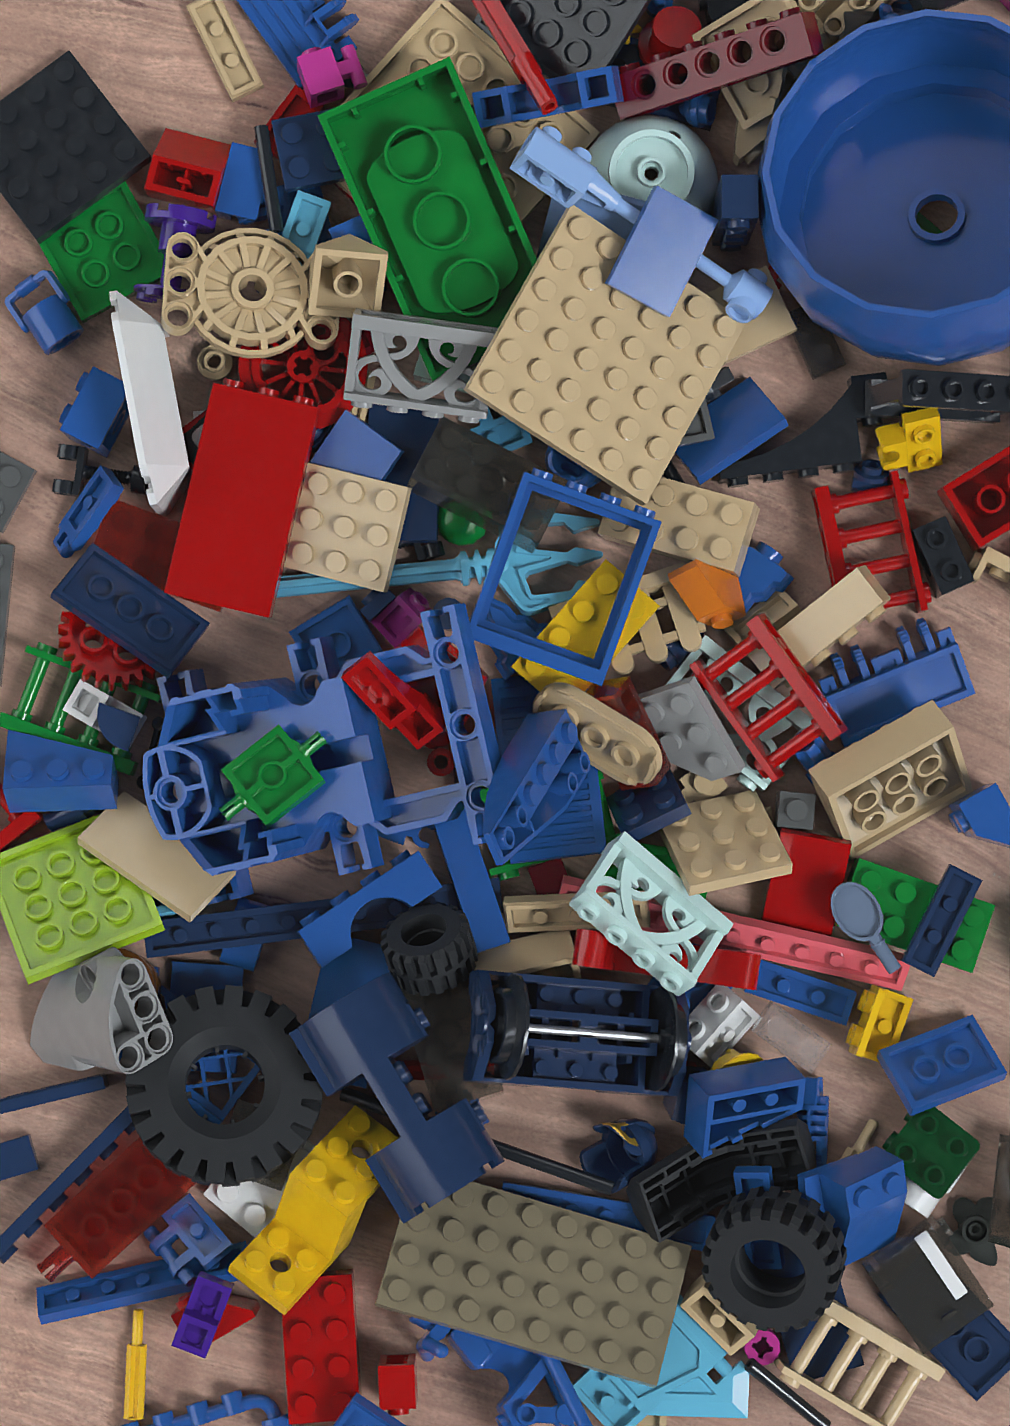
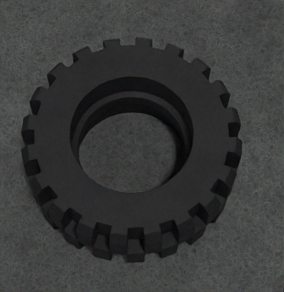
M770 1186L769 1191H764L763 1187H756L750 1189L748 1195L746 1193L736 1195L732 1198L730 1204H725L720 1210L705 1241L706 1244L702 1250L701 1261L704 1264L702 1268L703 1278L706 1283L711 1282L708 1291L713 1299L719 1298L721 1300L720 1307L728 1315L730 1312L738 1316L736 1320L744 1325L749 1322L755 1324L756 1329L767 1331L768 1327L775 1328V1332H788L790 1326L798 1330L808 1326L809 1320L811 1322L817 1321L823 1316L825 1309L829 1308L834 1300L847 1259V1249L842 1245L844 1236L839 1227H833L835 1219L830 1212L826 1211L823 1213L819 1209L821 1204L813 1198L809 1201L802 1198V1192L792 1189L791 1193L783 1192V1187ZM756 1240L778 1242L788 1247L798 1256L805 1272L791 1278H780L766 1274L750 1261L745 1252L744 1245Z

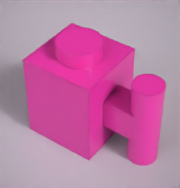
M350 44L341 48L344 60L337 63L331 46L323 49L313 47L305 50L301 56L297 57V72L310 108L343 99V80L351 78L354 89H362L368 85L354 45Z

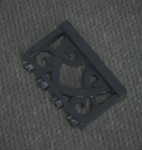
M904 369L899 372L898 378L892 380L869 379L865 381V416L902 418L901 414L925 408H936L940 414V421L999 423L1000 415L1010 413V376Z

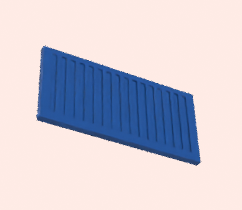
M513 676L507 680L503 678L491 679L497 743L501 757L529 713H533V701L539 693L522 676ZM590 765L591 769L568 808L512 856L510 864L602 853L606 847V837L597 768Z

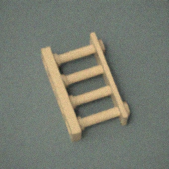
M835 1299L830 1307L825 1309L823 1316L818 1319L792 1364L789 1365L778 1357L774 1362V1365L781 1372L779 1378L796 1389L802 1384L870 1426H893L921 1379L925 1381L927 1376L939 1382L946 1371L933 1358ZM840 1322L850 1328L847 1332L849 1337L822 1382L819 1383L803 1372L831 1326L836 1327L837 1323ZM870 1340L879 1346L877 1350L879 1355L853 1398L849 1401L833 1390L861 1344L866 1345L867 1341ZM899 1358L909 1364L907 1367L909 1372L880 1419L863 1408L890 1363H895Z

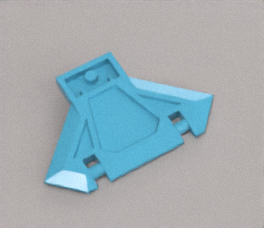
M679 1295L658 1383L655 1388L591 1369H587L572 1385L579 1399L604 1426H636L647 1415L748 1418L749 1373L744 1369L745 1364L742 1360L733 1367L724 1358L727 1352L680 1307L684 1298ZM712 1368L722 1376L716 1382L707 1374Z

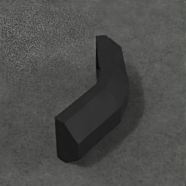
M799 1118L778 1121L764 1129L759 1125L743 1133L742 1140L734 1144L729 1140L713 1148V1154L702 1158L690 1143L686 1144L631 1178L626 1192L635 1216L650 1237L661 1243L716 1207L730 1202L736 1196L733 1176L736 1166H771L774 1186L783 1187V1191L798 1189L797 1174L817 1168L815 1147L808 1125Z

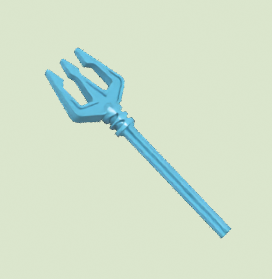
M525 509L499 581V587L521 614L534 616L548 611V607L570 600L586 582L578 580L571 591L533 595L526 581L530 575L565 564L578 567L603 557V552L578 547L568 552L529 549L523 546L525 531L529 528L565 526L571 533L576 534L598 527L600 520ZM501 533L495 542V548H488L486 556H480L478 549H475L473 557H468L466 551H460L459 555L454 559L394 565L389 586L458 580L463 586H469L471 578H476L480 585L482 584L483 577L486 576ZM310 573L281 576L277 598L368 588Z

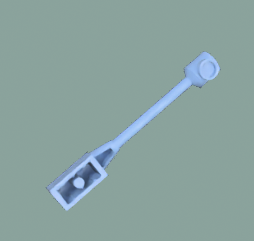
M545 126L542 130L538 127L533 129L521 146L509 169L566 208L572 207L582 198L609 211H615L632 224H635L641 211L623 200L622 196L601 176L597 168L590 164L592 156L589 151L582 147H574L570 150L560 143L562 139L561 133L554 127ZM703 254L701 255L696 268L724 286L723 300L728 302L725 308L727 315L740 323H748L758 317L773 294V289L766 285V274L754 268L749 269L748 272L743 269L730 274Z

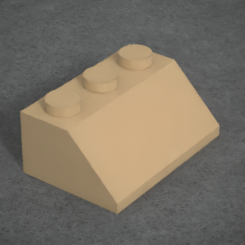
M570 930L546 931L510 940L511 942L478 953V961L475 962V970L582 979L579 966L572 965L574 945ZM499 983L492 986L493 990L499 987Z

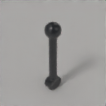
M156 717L152 721L154 732L149 750L157 747L164 721L162 717ZM143 774L136 780V784L140 789H144Z

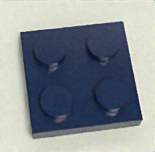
M328 110L271 121L286 193L345 181L317 116Z
M669 766L660 770L652 781L647 784L637 783L636 786L622 787L606 797L620 832H627L636 841L692 814Z

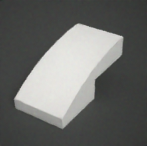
M80 679L65 704L63 711L100 732L97 720L99 702L140 716L141 718L130 744L131 747L147 717Z

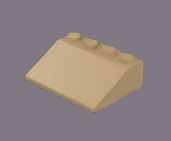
M933 699L808 769L816 793L838 837L851 840L850 860L855 859L973 792L954 726Z

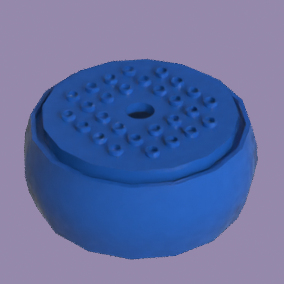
M924 9L864 24L809 61L774 112L768 124L758 171L759 221L768 262L812 322L876 358L942 366L1001 352L1010 346V26L991 16ZM933 201H945L956 209L958 213L957 221L946 232L939 234L928 233L922 230L916 222L917 214L924 205Z

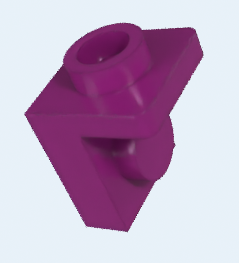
M409 587L399 594L371 623L395 648L422 624L420 612L432 609L429 607V602L423 594Z

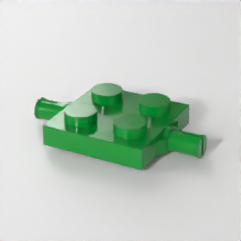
M278 724L221 769L224 776L232 784L236 796L219 808L220 812L229 821L246 807L249 811L255 813L268 829L326 783L314 768L310 757L324 744H327L326 740L316 731L314 735L300 745L299 742L291 739Z

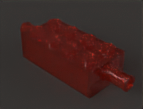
M139 1137L43 1225L60 1245L41 1263L37 1264L38 1270L42 1274L54 1264L55 1267L44 1276L47 1280L53 1282L71 1263L76 1261L93 1279L196 1183L186 1176H178L165 1168L158 1158L155 1159Z

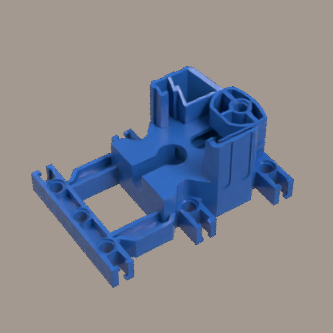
M465 603L443 606L442 609L420 612L429 652L419 645H412L374 654L405 683L435 676L459 781L456 784L395 797L377 716L341 678L343 672L361 657L347 660L340 670L332 636L310 640L311 646H315L317 669H313L307 651L310 648L309 642L286 645L295 683L287 677L231 683L227 684L226 687L207 689L203 668L178 672L176 675H171L169 679L165 676L157 678L165 716L158 747L147 751L143 755L142 774L145 799L152 820L163 840H180L202 869L212 876L236 871V875L230 880L233 893L226 894V887H224L208 905L254 894L249 867L325 849L330 840L339 876L361 870L360 864H356L353 842L359 843L365 862L362 864L363 870L385 865L377 830L385 835L458 819L464 807L473 846L486 843L483 836L485 803L481 800L480 791L483 786L489 789L501 756ZM449 612L452 635L446 637L439 616ZM451 643H454L459 651L455 662L451 661L447 655V649ZM320 676L323 681L316 691L315 680ZM183 678L185 679L187 696H182L178 683ZM467 714L475 721V728L472 733H469L464 727V719ZM278 724L291 739L299 742L300 745L314 735L316 731L323 736L327 744H324L310 757L314 768L326 783L268 829L259 817L246 807L229 821L220 812L219 808L236 796L232 784L224 776L221 769ZM174 785H175V791H176L177 798L174 796V793H173V787H174ZM347 821L357 826L354 835L348 831Z

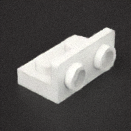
M715 985L689 1015V1031L692 1037L690 1050L708 1066L712 1067L713 1063L724 1055L728 1048L734 1047L760 1015L729 987Z

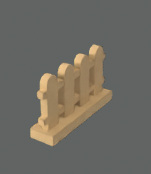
M684 562L642 575L638 587L649 597L664 592V597L654 601L660 606L658 610L669 607L676 630L662 634L656 613H654L639 630L642 641L632 645L627 644L611 662L618 674H629L634 668L632 656L645 651L651 662L656 664L664 662L668 657L666 644L680 640L683 649L688 652H695L700 649L702 645L700 633L707 631L705 624L696 622L694 615L668 577V573L685 565ZM568 601L548 607L552 619Z

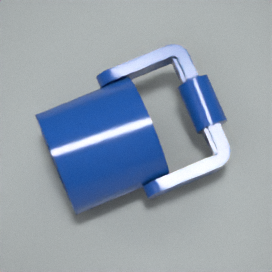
M42 270L36 275L31 274L16 285L15 291L5 298V305L20 328L25 333L29 331L32 333L46 355L65 348L84 332L83 327L67 305V302L70 301L69 295L55 274L50 270ZM47 278L57 294L45 298L22 315L15 302L21 297L27 296Z

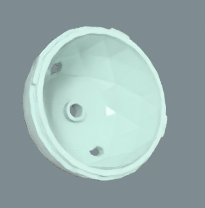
M656 115L632 117L615 123L603 132L588 150L592 156L590 164L597 168L601 176L619 194L646 201L653 186H659L712 216L714 196L719 184L716 165L709 148L685 124L668 117ZM654 169L658 173V177L652 181L648 180L644 175L645 171Z

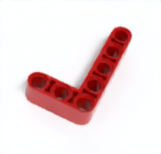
M577 928L572 965L651 975L645 969L637 966L633 959L618 946L610 943L601 932ZM679 944L682 950V960L678 963L686 969L688 957L683 947ZM693 945L696 952H698L701 946ZM716 948L698 977L697 982L757 990L761 955ZM669 954L672 958H674L677 961V958L674 955Z

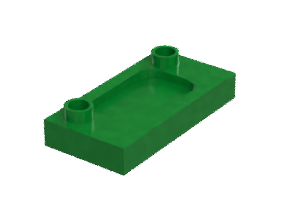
M447 57L317 115L373 245L388 251L386 276L403 315L499 328L536 263L537 258L451 58ZM420 338L417 347L431 380L434 381L449 368L441 365L434 358L429 348V339ZM449 342L443 343L440 346L441 354L455 362L458 357L448 355V353L454 351L453 344ZM477 346L467 367H476L487 347Z

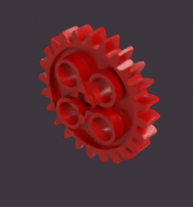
M62 611L61 622L64 624L58 625V635L63 637L59 638L58 647L66 649L63 652V661L73 660L70 669L72 673L83 670L81 681L85 682L92 676L95 678V688L97 689L105 681L108 682L109 691L114 690L116 683H121L124 691H128L129 681L133 680L138 687H142L143 675L150 680L155 679V669L137 657L133 660L120 658L119 654L129 651L94 627H87L88 623L72 612ZM93 640L99 642L102 646L94 649L89 648L85 643Z

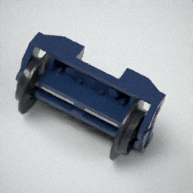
M487 970L470 971L471 1031L470 1044L464 1061L463 1081L521 1087L541 1086L592 1090L598 1093L659 1097H677L679 1095L686 1075L687 1054L692 1042L691 1032L689 1031V1007L685 993L676 996L662 986ZM499 983V987L493 990L492 986ZM573 1023H577L578 1027H572ZM572 1036L578 1037L577 1042H572ZM488 1061L494 1063V1075L486 1071Z

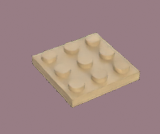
M307 463L284 567L380 592H388L412 488L314 463Z
M749 790L688 803L691 815L658 830L689 896L792 874L793 863L756 790L754 792Z

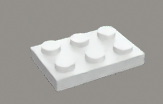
M308 1140L304 1147H301L296 1152L294 1159L282 1169L277 1168L269 1173L270 1176L254 1183H252V1180L242 1182L240 1186L222 1187V1184H211L203 1195L252 1236L256 1237L275 1217L290 1173L315 1148V1145Z

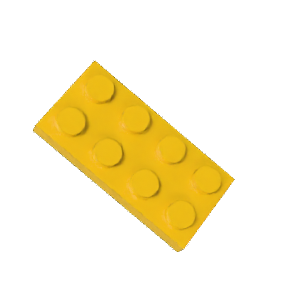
M605 559L537 636V639L594 659L624 574ZM639 587L611 662L660 607ZM519 657L511 666L539 692L546 685L554 682L568 683L584 692L592 684V682Z

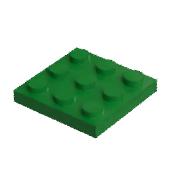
M125 181L39 244L83 323L114 307L111 306L109 292L117 290L128 299L137 294L133 290L134 285L155 284L161 278L164 254L158 252L159 241L149 223L144 220L145 216Z

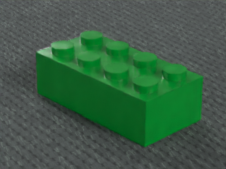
M855 858L847 882L859 883L875 896L883 914V926L880 935L882 938H885L886 944L906 950L938 885L861 858ZM976 898L973 899L942 961L943 964L973 973L996 905ZM835 921L834 926L839 927V925Z

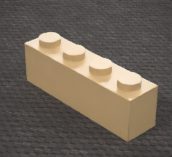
M863 565L845 576L780 628L778 633L804 668L810 663L816 667L831 655V652L828 650L838 641L841 645H844L859 633L856 627L864 620H867L870 624L887 611L883 605L890 601L891 598L867 566ZM756 648L748 654L760 672L770 666L769 661L772 659L764 648L761 650ZM777 677L769 683L773 689L783 684L787 688L791 687L785 677L782 679Z

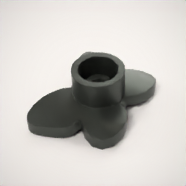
M998 1196L985 1197L978 1200L976 1204L966 1197H959L955 1200L952 1209L954 1218L959 1224L958 1229L950 1235L948 1240V1249L953 1255L960 1256L970 1252L971 1257L975 1261L988 1266H995L997 1264V1250L990 1234L992 1233L991 1227L998 1221L1005 1208L1004 1198Z

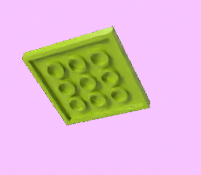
M100 814L0 853V912L28 985L79 965L81 962L111 947L119 949L165 931L151 895L78 845V836Z

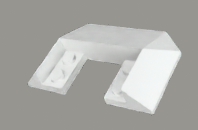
M117 290L109 292L111 306H115L116 311L111 313L112 326L141 476L149 489H146L149 505L161 517L168 516L190 484L193 471L188 462L165 337L170 336L163 329L161 323Z

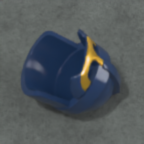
M622 1118L594 1125V1131L603 1133L602 1140L583 1149L579 1156L583 1171L615 1182L611 1193L613 1194L628 1186L631 1178L653 1166L658 1154L657 1140L654 1136L655 1128L647 1121L637 1118Z

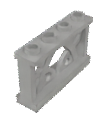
M359 308L355 309L352 317L344 400L351 401V405L358 408H372V404L387 406V411L394 413H408V409L421 410L423 416L430 418H443L444 414L457 415L459 421L466 423H479L480 419H487L489 406L476 398L470 402L460 401L455 397V391L458 388L464 389L466 383L458 377L462 373L471 377L474 369L467 366L477 346L488 347L498 328ZM362 330L371 331L376 354L367 355L359 359ZM395 336L404 337L407 346L400 351L390 353L388 348L398 347L393 343V338ZM425 338L429 339V348L434 358L441 365L449 369L434 381L418 388L403 375L394 360L408 356L416 348L419 339ZM449 342L453 344L454 351L448 353V355L458 357L455 362L441 354L440 346L443 343ZM379 362L382 368L374 369L369 378L372 376L379 377L381 386L375 389L366 388L359 380V371L368 363ZM392 384H394L395 387L403 394L388 391L390 390ZM444 390L446 400L431 398Z

